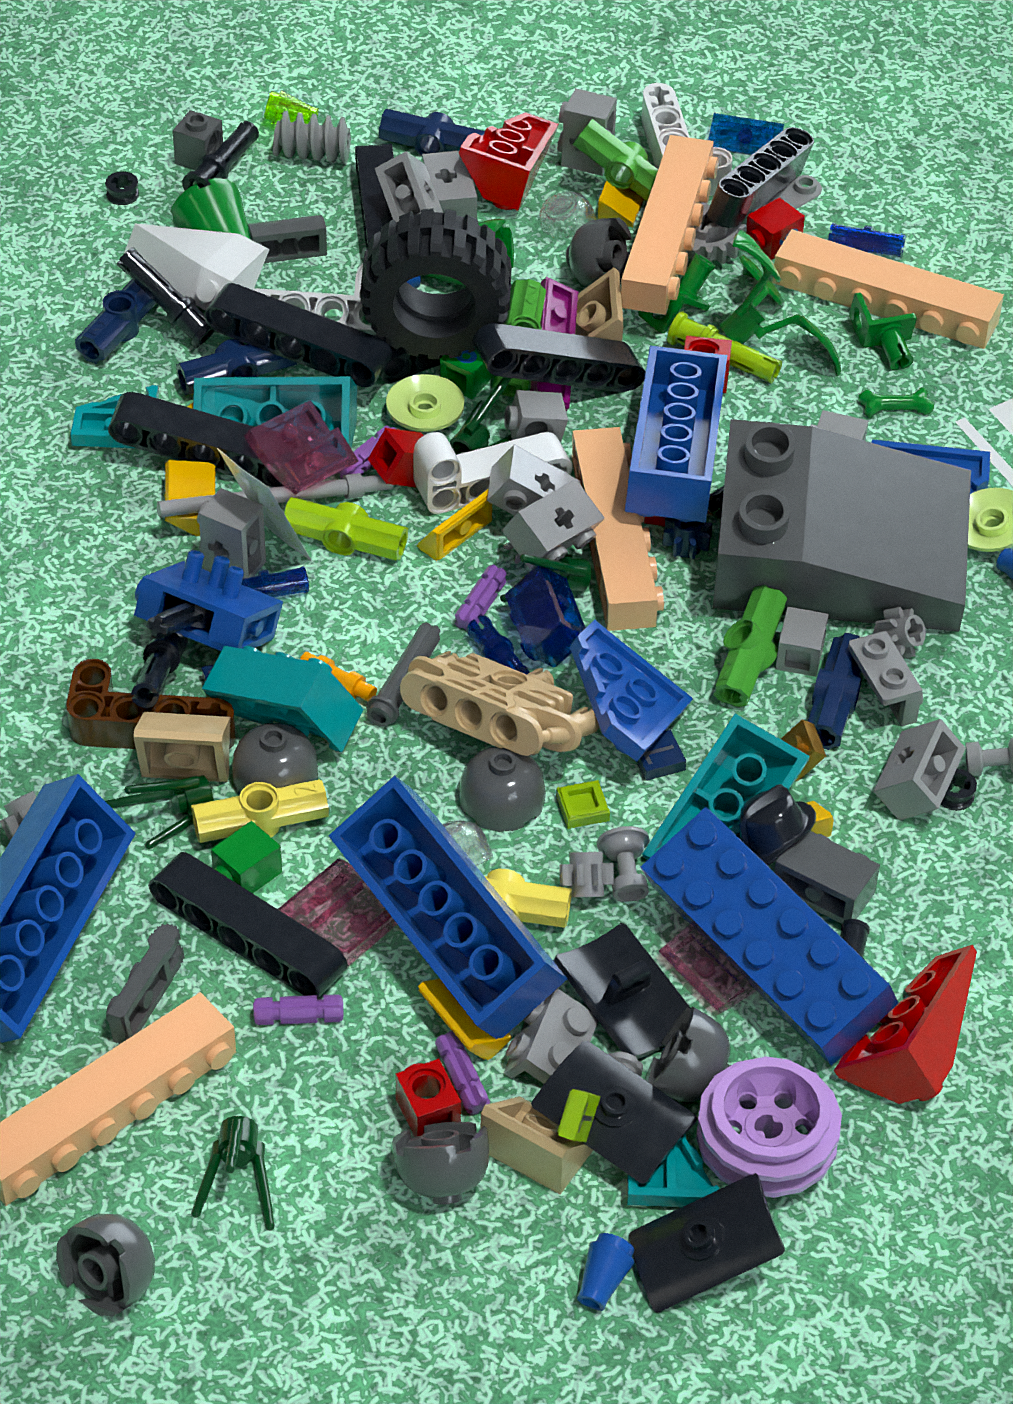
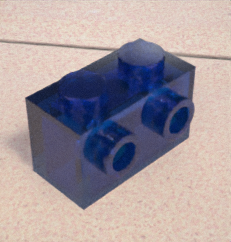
M536 566L505 594L511 611L509 613L510 619L517 627L521 638L520 646L525 655L533 661L539 660L551 667H557L572 654L570 650L571 644L586 627L567 578L550 569Z

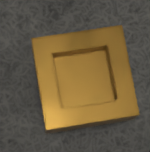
M802 719L781 738V740L810 756L809 761L796 781H799L826 757L814 724Z

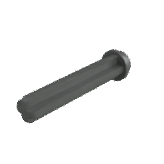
M425 622L419 626L378 695L371 697L367 702V717L373 724L385 727L396 722L398 719V709L403 702L400 693L402 678L408 673L409 665L415 657L425 656L429 658L440 641V629L437 625L431 626Z

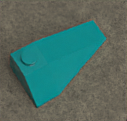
M351 377L194 378L193 409L297 439L305 446L306 455L350 456L357 425V385Z
M735 713L642 853V857L649 859L705 807L715 814L736 835L739 832L741 808L745 802L752 796L767 791L778 784H782L789 791L809 761L810 756Z

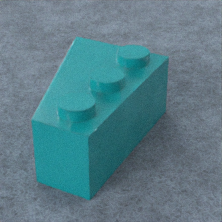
M224 646L202 687V690L210 698L224 699L229 702L233 707L234 715L261 725L273 723V721L292 725L307 737L311 733L325 738L329 743L330 749L341 753L364 710L331 673L332 668L324 661L317 658H309L308 661L295 659L283 652H276L275 655L262 653L250 646H244L243 649Z

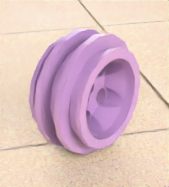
M760 1057L736 1062L714 1076L701 1096L696 1140L703 1161L721 1181L730 1185L746 1176L757 1173L761 1180L764 1195L775 1198L800 1193L823 1179L836 1159L842 1114L834 1092L816 1073L788 1059ZM803 1124L809 1133L801 1134L796 1130V1127ZM732 1126L739 1128L741 1133L738 1134Z

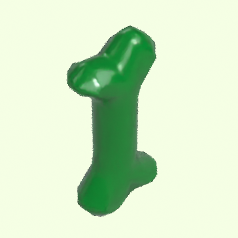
M923 387L910 395H880L865 390L858 397L859 403L865 406L864 414L869 418H872L880 411L915 410L923 415H928L934 410V403L927 398L928 391Z

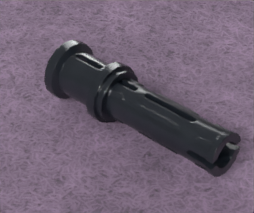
M249 121L241 122L213 154L203 156L197 164V169L190 171L184 176L182 180L184 191L193 186L194 181L197 182L196 184L201 189L211 185L209 179H227L229 168L258 139V128Z
M134 247L127 250L120 257V261L116 265L130 276L167 313L166 318L172 326L177 325L192 339L191 345L194 348H198L212 336L215 330L207 324L204 314L195 306L196 301L192 297H184Z
M173 633L158 640L150 636V642L146 645L143 652L145 664L131 691V695H134L132 700L137 706L150 708L157 703L168 674L175 671L180 664L181 655L188 645V637Z

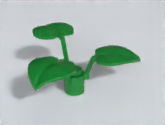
M740 230L734 236L732 247L744 250L760 262L763 272L743 254L739 257L743 264L742 274L755 278L758 282L744 302L719 324L721 329L731 340L744 344L754 334L760 340L767 333L790 324H797L817 337L825 346L832 358L836 376H839L841 374V363L835 347L829 338L803 315L796 314L762 328L760 324L765 321V318L756 307L768 293L779 306L784 303L781 294L769 280L771 275L778 283L782 278L772 261L762 251L756 241L745 231Z

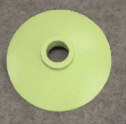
M429 374L414 375L404 378L392 386L386 397V408L389 416L400 426L413 431L431 432L449 427L460 418L464 410V396L460 388L446 378Z
M986 488L970 494L969 548L983 552H995L1013 547V490Z

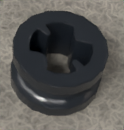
M119 171L107 177L105 182L107 189L106 197L111 203L128 205L139 198L138 179L134 174Z
M956 769L941 805L955 811L965 810L970 807L974 802L977 789L975 777L963 769ZM954 786L962 788L959 791V793H954L950 790H952Z

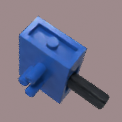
M197 550L188 552L186 562L182 561L143 576L135 591L137 604L134 616L147 621L146 627L151 630V637L159 640L173 633H178L219 651H222L224 646L243 649L244 646L256 648L273 640L283 601L242 585L243 569L236 566L229 567L230 561L224 556L214 557L211 572L202 569L204 555Z

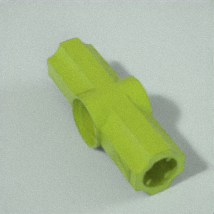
M290 497L285 507L284 514L296 534L321 540L326 549L332 553L348 556L355 550L397 561L401 559L408 540V527L370 518L367 512L355 503L343 502L336 508Z

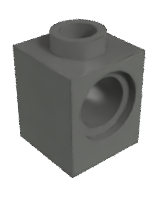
M189 110L172 130L175 164L193 170L197 169V164L203 156L213 154L223 143L222 120Z

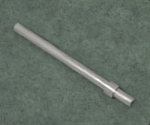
M360 473L343 475L340 480L298 484L301 485L300 487L294 485L273 487L270 490L278 503L288 502L290 497L303 500L342 495L346 499L363 497L366 492L391 490L394 485L386 484L380 475L362 477ZM243 491L232 492L239 496L247 498ZM214 495L157 501L158 516L168 517L198 513L202 504L205 501H210Z

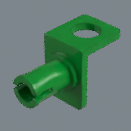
M695 253L693 260L686 269L685 275L680 279L677 300H670L666 315L661 319H656L653 313L638 311V315L659 333H666L683 304L708 311L710 305L700 297L698 292L712 270L715 269V264L702 255Z
M861 292L855 293L849 317L862 347L867 348L881 345L892 370L899 369L897 361L902 369L909 367L913 363V356L905 340L912 338L917 321L915 313L872 320ZM859 311L862 317V325L860 322Z

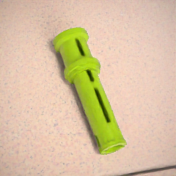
M679 312L676 315L667 335V342L669 344L676 345L678 343L685 346L686 336L731 340L719 334L716 326L709 324L706 327L688 319V314L684 312ZM732 340L730 365L772 384L774 378H777L780 373L782 361Z

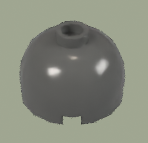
M602 218L591 220L583 224L574 234L566 250V262L578 283L583 287L587 288L605 274L604 272H608L613 268L619 271L621 283L630 252H627L626 240H632L631 233L622 219Z
M265 723L254 727L241 738L233 753V784L239 794L243 788L254 782H265L275 788L318 780L316 750L309 738L292 725Z
M491 746L479 751L465 765L459 783L460 807L464 814L467 812L470 817L475 819V824L481 828L497 832L516 831L523 828L524 823L531 820L534 816L536 819L541 814L545 804L546 790L543 773L531 756H524L506 748Z
M693 1006L691 1009L687 1007L674 1021L663 1038L661 1044L665 1045L660 1060L656 1057L653 1058L646 1081L676 1102L692 1103L700 1100L714 1076L731 1066L727 1063L730 1056L729 1038L723 1027L713 1018Z
M472 1122L434 1123L424 1126L425 1134L422 1136L411 1138L409 1129L393 1137L394 1162L399 1177L409 1189L418 1195L433 1197L434 1204L446 1205L461 1201V1194L476 1187L484 1178L489 1163V1139L487 1127L485 1126L477 1132L476 1123Z
M97 1213L70 1227L68 1232L60 1237L57 1243L56 1261L61 1278L67 1287L74 1283L76 1287L91 1297L78 1301L100 1316L113 1317L136 1303L147 1291L155 1273V1257L147 1235L132 1220L120 1214ZM107 1287V1291H100L101 1289Z

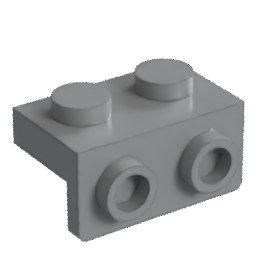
M887 631L850 640L848 649L880 703L884 706L889 705L901 727L916 723L919 707L923 703L922 688Z
M557 988L523 1019L525 1023L521 1032L514 1037L506 1051V1056L510 1059L504 1074L513 1079L521 1072L526 1071L545 1084L557 1067L583 1041H591L598 1023L597 1018L588 1008Z

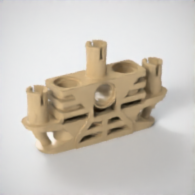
M447 651L432 659L425 656L415 657L409 665L408 673L402 678L400 684L402 699L411 709L432 717V720L493 746L506 748L524 756L538 754L542 747L556 752L575 750L580 745L582 737L593 734L599 729L593 709L588 711V707H583L571 714L573 694L554 686L552 674L548 670L543 672V668H538L528 674H524L475 653L459 658L457 654L453 653L451 655V651Z

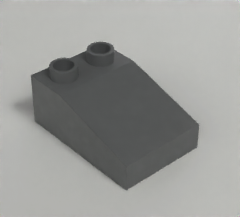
M731 419L713 609L745 611L754 587L766 585L769 588L780 590L787 597L782 615H786L787 607L829 614L828 619L875 624L876 621L885 620L884 610L901 607L902 610L912 608L914 615L922 619L926 629L959 632L966 601L971 470L813 426Z

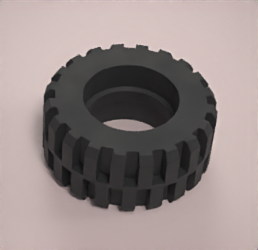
M434 208L422 209L421 214L414 215L412 211L399 216L398 222L393 219L382 226L381 232L374 234L369 242L368 249L365 251L360 289L363 315L371 323L372 330L380 338L385 336L386 342L395 349L402 347L406 349L405 352L409 355L417 357L419 353L428 355V359H439L440 355H449V358L460 357L462 352L466 350L471 353L475 351L472 339L478 329L490 323L505 324L507 320L508 310L510 309L512 270L511 260L507 255V248L501 239H495V232L487 225L479 226L476 218L467 214L464 217L458 216L455 210L445 209L444 213L434 212ZM437 274L456 279L466 287L453 293L431 294L414 288L407 281L421 275Z

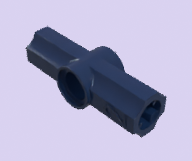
M385 109L379 126L380 139L414 147L421 156L422 154L459 151L468 135L477 133L482 136L485 133L483 130L456 125L448 115L441 112H433L427 117H421Z
M133 279L122 290L110 292L103 298V310L75 339L76 350L83 355L85 360L97 364L100 360H104L121 341L131 340L139 333V322L153 308L156 302Z
M229 339L221 343L214 354L176 364L180 387L185 396L194 394V378L259 377L262 374L297 365V362L249 344L245 345L244 342Z
M844 633L840 637H834L824 669L820 668L812 697L813 707L810 711L808 722L814 724L822 746L826 750L841 745L849 714H854L862 682V671L850 653L848 646L849 641L860 638L859 635Z

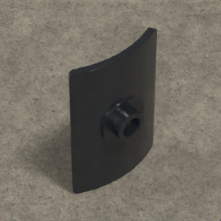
M624 923L618 924L588 944L557 954L553 959L554 963L567 977L569 983L622 1052L634 1055L637 1059L664 1048L665 1045L661 1044L674 1021L687 1007L691 1009L630 928Z
M583 1041L564 1059L531 1103L535 1110L559 1126L569 1093L572 1089L601 1096L587 1141L582 1143L642 1184L647 1183L666 1156L695 1125L698 1119L690 1110L589 1041Z
M757 1173L746 1176L629 1233L630 1244L635 1249L633 1257L647 1297L655 1312H661L781 1256L785 1252V1246L772 1218L761 1180Z

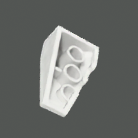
M135 223L125 249L126 252L134 247L184 297H192L196 301L195 305L204 310L208 308L223 286L228 283H235L249 289H254L269 252L268 248L241 234Z

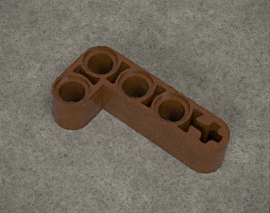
M86 659L76 665L73 670L66 705L70 737L79 745L136 749L134 742V729L143 712L230 717L229 750L234 746L236 741L234 710L232 705L224 699L159 695V699L153 707L142 708L133 702L132 697L134 695H131V693L113 692L111 668L103 660Z

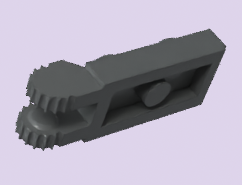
M168 923L157 926L154 933H151L147 939L149 945L147 953L141 962L135 963L132 967L128 981L120 994L114 996L109 1002L106 1019L109 1022L113 1042L121 1044L142 1030L171 984L173 977L181 967L185 956L183 947L181 948L179 944L181 938L177 926L169 925Z

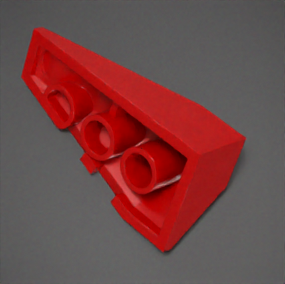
M525 112L505 120L502 128L498 129L490 126L486 128L482 136L477 133L468 135L460 147L459 155L482 197L492 201L493 205L503 210L515 209L518 211L528 195L559 124Z
M969 945L936 956L907 985L904 990L909 997L898 1002L899 1004L880 1020L883 1025L870 1039L865 1034L843 1055L834 1069L838 1078L897 1104L916 1099L927 1101L938 1095L943 1089L942 1084L954 1064L977 954L974 946Z

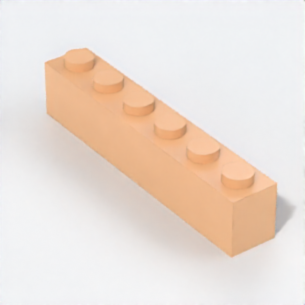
M675 135L669 136L621 279L622 308L666 315L670 300H677L680 288V278H678V275H685L688 263V253H686V250H693L696 237L694 226L700 227L704 206L701 203H708L711 191V181L709 179H715L717 175L719 158L713 157V141Z
M791 229L775 255L774 266L782 280L778 283L773 277L772 283L848 307L852 305L854 294L861 292L870 314L888 318L915 313L917 317L915 328L957 340L964 344L985 349L999 323L1004 294Z
M620 427L574 430L571 459L575 478L581 481L580 485L604 516V520L593 530L597 536L589 542L606 628L608 631L656 627L657 611L664 610V595L662 587H655L654 581H657L655 556H648V552L651 550L650 531L648 527L642 528L643 516L625 512L629 466L632 459L630 443H623Z
M199 992L1 1121L0 1200L7 1206L17 1198L30 1196L38 1189L41 1182L56 1172H65L71 1169L82 1155L97 1145L104 1146L110 1143L121 1129L136 1119L143 1120L149 1117L160 1103L174 1094L180 1095L185 1093L192 1087L196 1079L211 1069L218 1070L224 1067L236 1053L234 1026Z

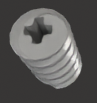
M284 111L275 127L273 154L278 156L283 148L285 157L292 158L297 150L299 158L306 159L311 151L313 159L320 161L324 153H326L327 160L334 163L340 153L342 163L347 164L351 145L350 128H347L345 117H341L337 127H334L329 115L326 116L323 125H319L316 114H312L309 123L305 124L301 112H298L294 122H290L288 111Z

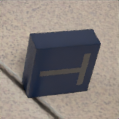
M671 730L665 731L636 762L645 781L686 770V759Z

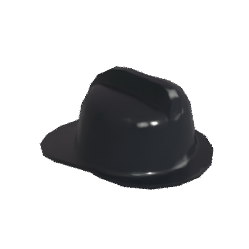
M778 784L767 791L752 796L745 802L741 808L739 832L736 836L769 866L792 844L811 831L816 823V812L811 805L802 801H795L788 789L782 784Z

